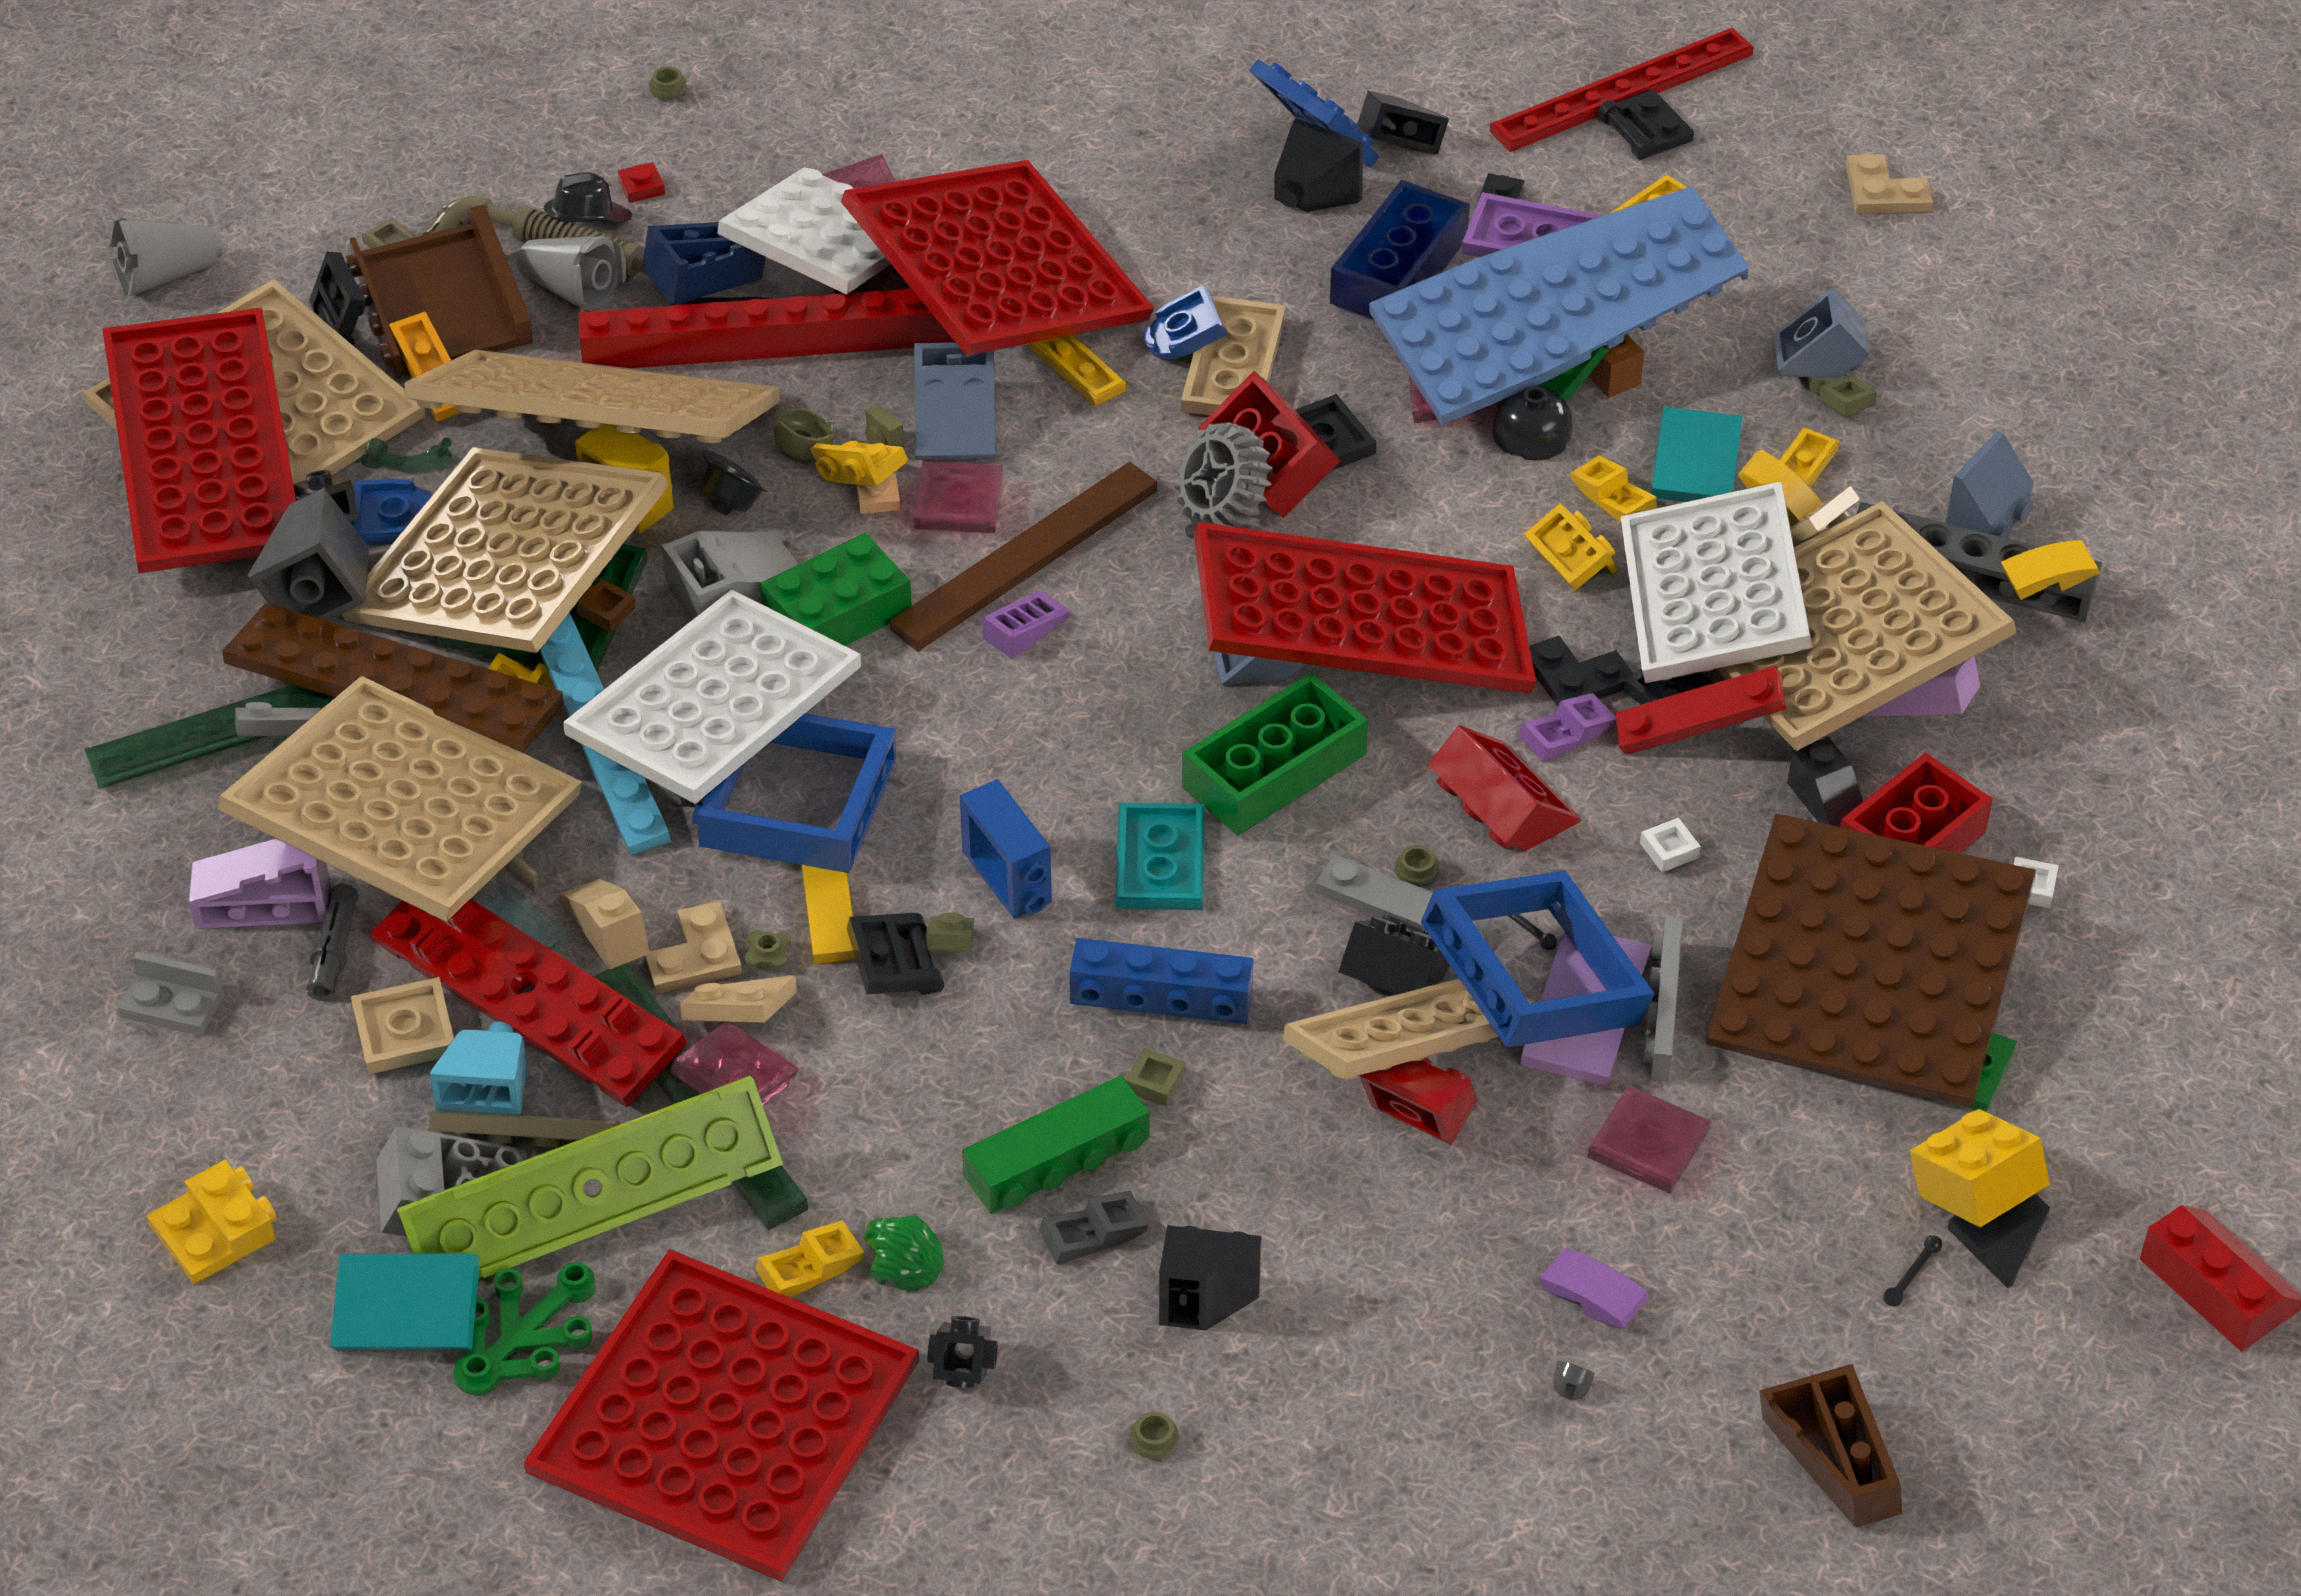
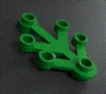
M581 1262L566 1264L557 1275V1285L521 1319L519 1297L523 1293L524 1288L520 1272L512 1268L502 1269L497 1272L493 1282L495 1293L500 1298L501 1338L488 1350L486 1349L485 1328L491 1321L490 1310L484 1300L477 1299L475 1312L483 1314L475 1318L472 1351H467V1354L461 1357L454 1366L453 1376L457 1387L470 1395L480 1396L492 1391L500 1380L536 1377L540 1380L554 1378L560 1371L558 1353L553 1347L585 1348L593 1339L591 1323L583 1316H574L566 1320L563 1327L540 1328L567 1302L581 1303L593 1296L596 1289L593 1271ZM572 1277H582L577 1281L569 1280ZM506 1282H514V1283H515V1284H514L513 1286H511V1287H503V1286H502V1285H503L504 1283H506ZM575 1330H584V1331H585V1332H584L583 1334H581V1335H572V1334H571V1333H572L573 1331H575ZM536 1349L531 1354L530 1359L507 1360L515 1351ZM545 1360L552 1362L548 1366L538 1365L540 1362ZM476 1368H484V1370L479 1373L470 1372L471 1370Z

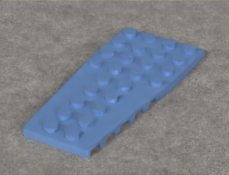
M1690 186L1476 258L1370 302L1369 306L1373 319L1440 424L1444 425L1560 375L1591 359L1592 351L1604 345L1610 349L1624 342L1625 334L1637 328L1645 331L1655 326L1657 318L1672 310L1679 314L1689 308L1690 301L1706 293L1709 297L1722 291L1723 284L1739 276L1742 280L1747 279L1749 266L1695 188Z

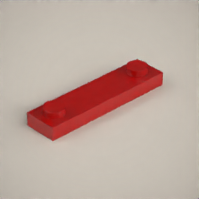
M1772 666L1617 711L1615 714L1619 747L1624 754H1632L1785 710L1786 703L1782 675L1777 666Z

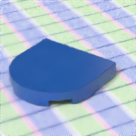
M1202 285L1162 306L1155 313L1157 318L1150 327L1146 326L1143 332L1144 341L1150 352L1155 357L1161 359H1176L1186 356L1227 335L1206 285Z
M405 479L354 481V495L359 519L353 520L352 525L367 545L393 544L432 495L416 487L413 481Z

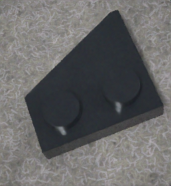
M2034 1194L1981 1228L1956 1215L1949 1219L1947 1229L1992 1274L2009 1288L2013 1286L2025 1258L2028 1257L2038 1233L2043 1228L2048 1218L2050 1207L2037 1194Z

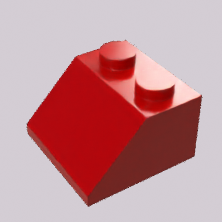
M1428 1057L1420 1061H1408L1394 1065L1387 1070H1376L1359 1075L1371 1107L1449 1145L1456 1139L1477 1102L1469 1077L1454 1068H1447L1446 1071H1443L1431 1065V1060Z

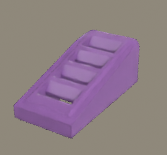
M1039 591L985 617L982 620L983 639L1011 659H1014L1071 616L1070 610L1044 592ZM1042 604L1052 612L1046 613L1038 606ZM1032 612L1033 614H1035V615L1038 616L1039 618H1036V619H1035L1034 617H1032L1031 615H1029V613ZM1022 619L1026 623L1023 624L1019 620Z

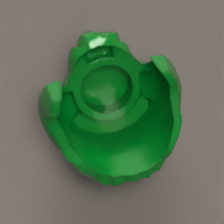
M919 1216L879 1218L871 1220L866 1226L863 1238L868 1247L876 1254L869 1272L878 1284L884 1285V1280L892 1282L898 1289L906 1291H917L920 1288H928L929 1285L934 1284L939 1273L943 1271L944 1255L942 1244L938 1240L937 1235Z

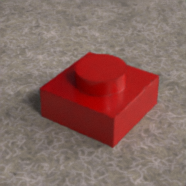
M654 162L617 170L619 183L629 203L665 195V186Z

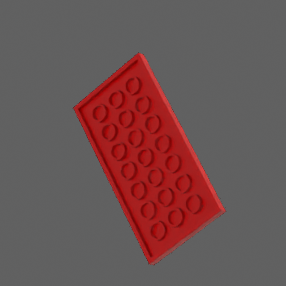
M262 308L102 328L138 574L258 557L288 506L296 502Z
M1198 522L1196 525L1194 542L1209 651L1466 686L1532 693L1536 684V678L1513 566Z

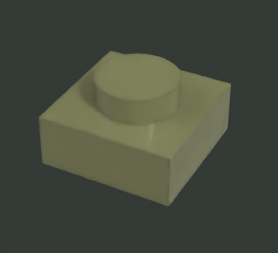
M879 404L867 409V429L865 430V435L869 444L883 443L884 445L899 446L904 449L903 424Z
M951 912L940 914L938 917L930 916L927 930V950L971 952L974 938V918H964L961 914Z
M1144 1048L1129 1073L1126 1082L1137 1096L1168 1106L1185 1075V1062Z

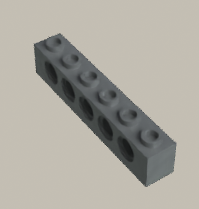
M1861 502L1856 514L1873 505ZM1893 510L1989 598L2086 622L2096 591L2099 574L2064 591H2061L2059 585L2055 583L2020 600L2006 576L2001 562L2039 546ZM2094 560L2100 572L2102 562Z

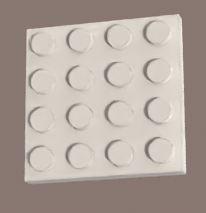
M806 167L800 169L719 220L717 234L844 294H848L891 265L889 260L841 203L844 191L853 189V187L827 178L815 169Z

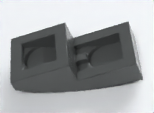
M1125 1191L1090 1197L1085 1210L1043 1217L1039 1230L1055 1263L1060 1264L1127 1242L1146 1232L1148 1223L1132 1192Z

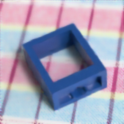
M998 779L960 795L962 852L1013 919L1026 913L1035 914L1041 911L1047 904L1052 902L1051 847Z

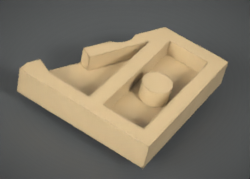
M1851 486L1823 503L1790 527L1794 547L1828 530L1826 525L1832 528L1851 516L1847 509L1860 500Z
M788 975L722 985L718 983L699 985L680 1003L682 1020L765 1023L796 994V977Z

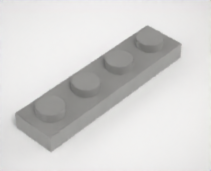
M1665 916L1663 934L1654 933L1652 960H1660V968L1651 967L1649 986L1654 994H1657V1002L1651 1001L1648 1006L1646 1028L1655 1030L1654 1036L1645 1037L1643 1063L1652 1064L1650 1080L1669 1082L1683 918Z

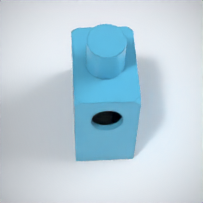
M500 1021L492 1023L487 1031L465 1029L458 1032L430 1072L435 1108L437 1110L520 1115L527 1076V1061L523 1037L518 1033H514L513 1028L509 1024Z

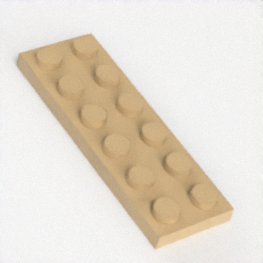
M1458 978L1285 1024L1283 1041L1299 1050L1302 1056L1315 1060L1329 1069L1335 1077L1355 1079L1361 1074L1376 1070H1387L1391 1066L1408 1061H1420L1427 1056L1441 1052H1453L1459 1047L1474 1043H1485L1499 1036Z

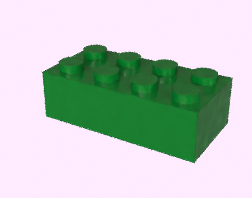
M1311 672L1182 752V788L1200 804H1205V808L1239 836L1365 756L1367 753L1368 719Z

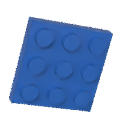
M1256 60L1249 71L1291 115L1363 142V164L1369 168L1375 164L1379 156L1370 147L1373 140L1359 130V126L1352 119L1343 114L1345 111L1329 98L1322 100L1317 96L1318 92L1302 80L1297 83L1291 79L1292 75L1276 62L1270 67L1261 60Z

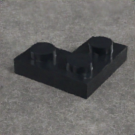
M1560 636L1529 646L1535 676L1557 707L1560 701L1593 693L1598 699H1602L1624 691L1625 680L1634 674L1617 650L1579 663Z

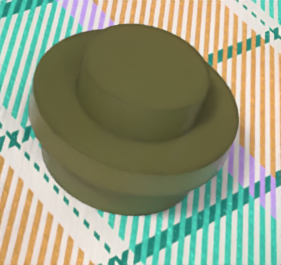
M670 66L655 70L649 82L650 92L655 97L661 99L677 98L687 88L686 79L681 71Z
M1413 845L1404 849L1397 858L1395 871L1400 880L1416 886H1424L1437 878L1439 862L1429 848Z
M1146 1413L1131 1428V1445L1136 1453L1142 1457L1161 1459L1170 1455L1178 1445V1429L1174 1422L1163 1413Z

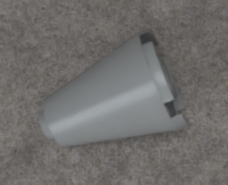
M127 218L113 220L110 227V247H117V259L112 260L113 270L124 294L137 295L216 264L217 257L222 256L221 238L219 234H214L210 227Z
M603 235L531 239L522 246L517 255L518 268L524 277L587 312L607 310L619 297L613 295L617 285H624L626 278V258L623 248L620 244L614 243L611 240L612 238Z

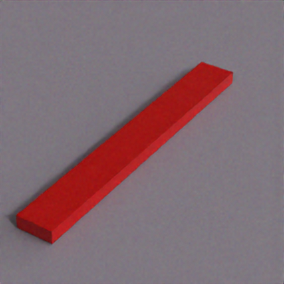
M1732 27L1490 123L1489 132L1509 152H1512L1597 118L1598 108L1608 100H1613L1617 103L1653 89L1660 93L1753 55L1754 47Z

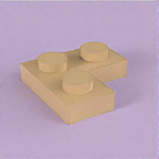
M1884 154L1847 155L1846 169L1856 214L1932 211L1933 201L1927 178L1890 179Z
M720 900L677 910L678 920L686 943L650 951V954L645 956L646 965L656 994L742 974L741 962Z

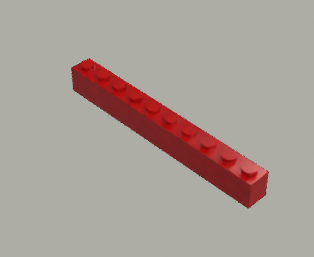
M911 288L578 312L582 363L623 368L915 348V343H956Z

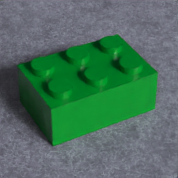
M866 532L760 583L762 605L844 646L889 625L891 619L912 606L910 579Z

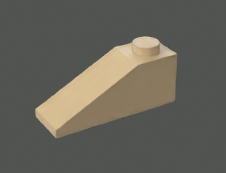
M598 878L559 894L565 908L609 970L650 954L642 912L625 889Z

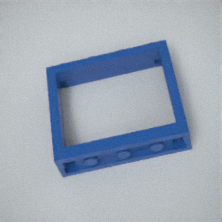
M805 713L769 742L865 759L835 830L726 811L725 807L745 763L705 795L703 803L698 802L695 805L692 823L698 825L699 847L850 873L896 760V730L894 728Z
M1566 870L1434 890L1421 919V924L1507 1048L1640 1025L1654 995L1648 983ZM1549 909L1607 991L1529 1003L1472 921Z

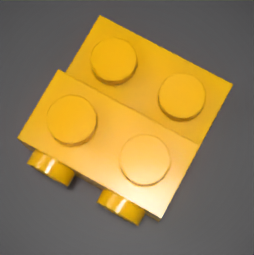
M226 1160L184 1181L187 1190L186 1194L146 1215L149 1226L193 1285L276 1240L272 1222L277 1220V1216L272 1205L265 1196L255 1199L251 1194L254 1186L242 1166L232 1169Z

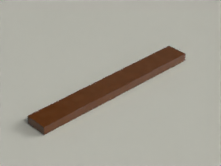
M1129 461L891 619L890 631L919 652L1156 493L1157 481Z

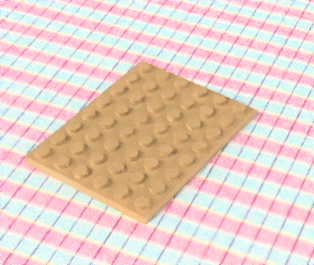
M473 350L406 381L404 399L417 400V406L423 408H441L442 403L457 405V411L463 413H481L482 408L497 410L496 415L503 418H521V413L537 415L536 420L544 423H560L561 418L576 420V425L584 428H600L601 423L616 425V430L624 433H640L641 428L657 430L656 435L659 437L680 438L681 433L697 435V441L721 443L722 438L731 436L732 433L740 430L741 427L749 424L750 421L758 418V416L766 413L767 410L780 402L781 387Z

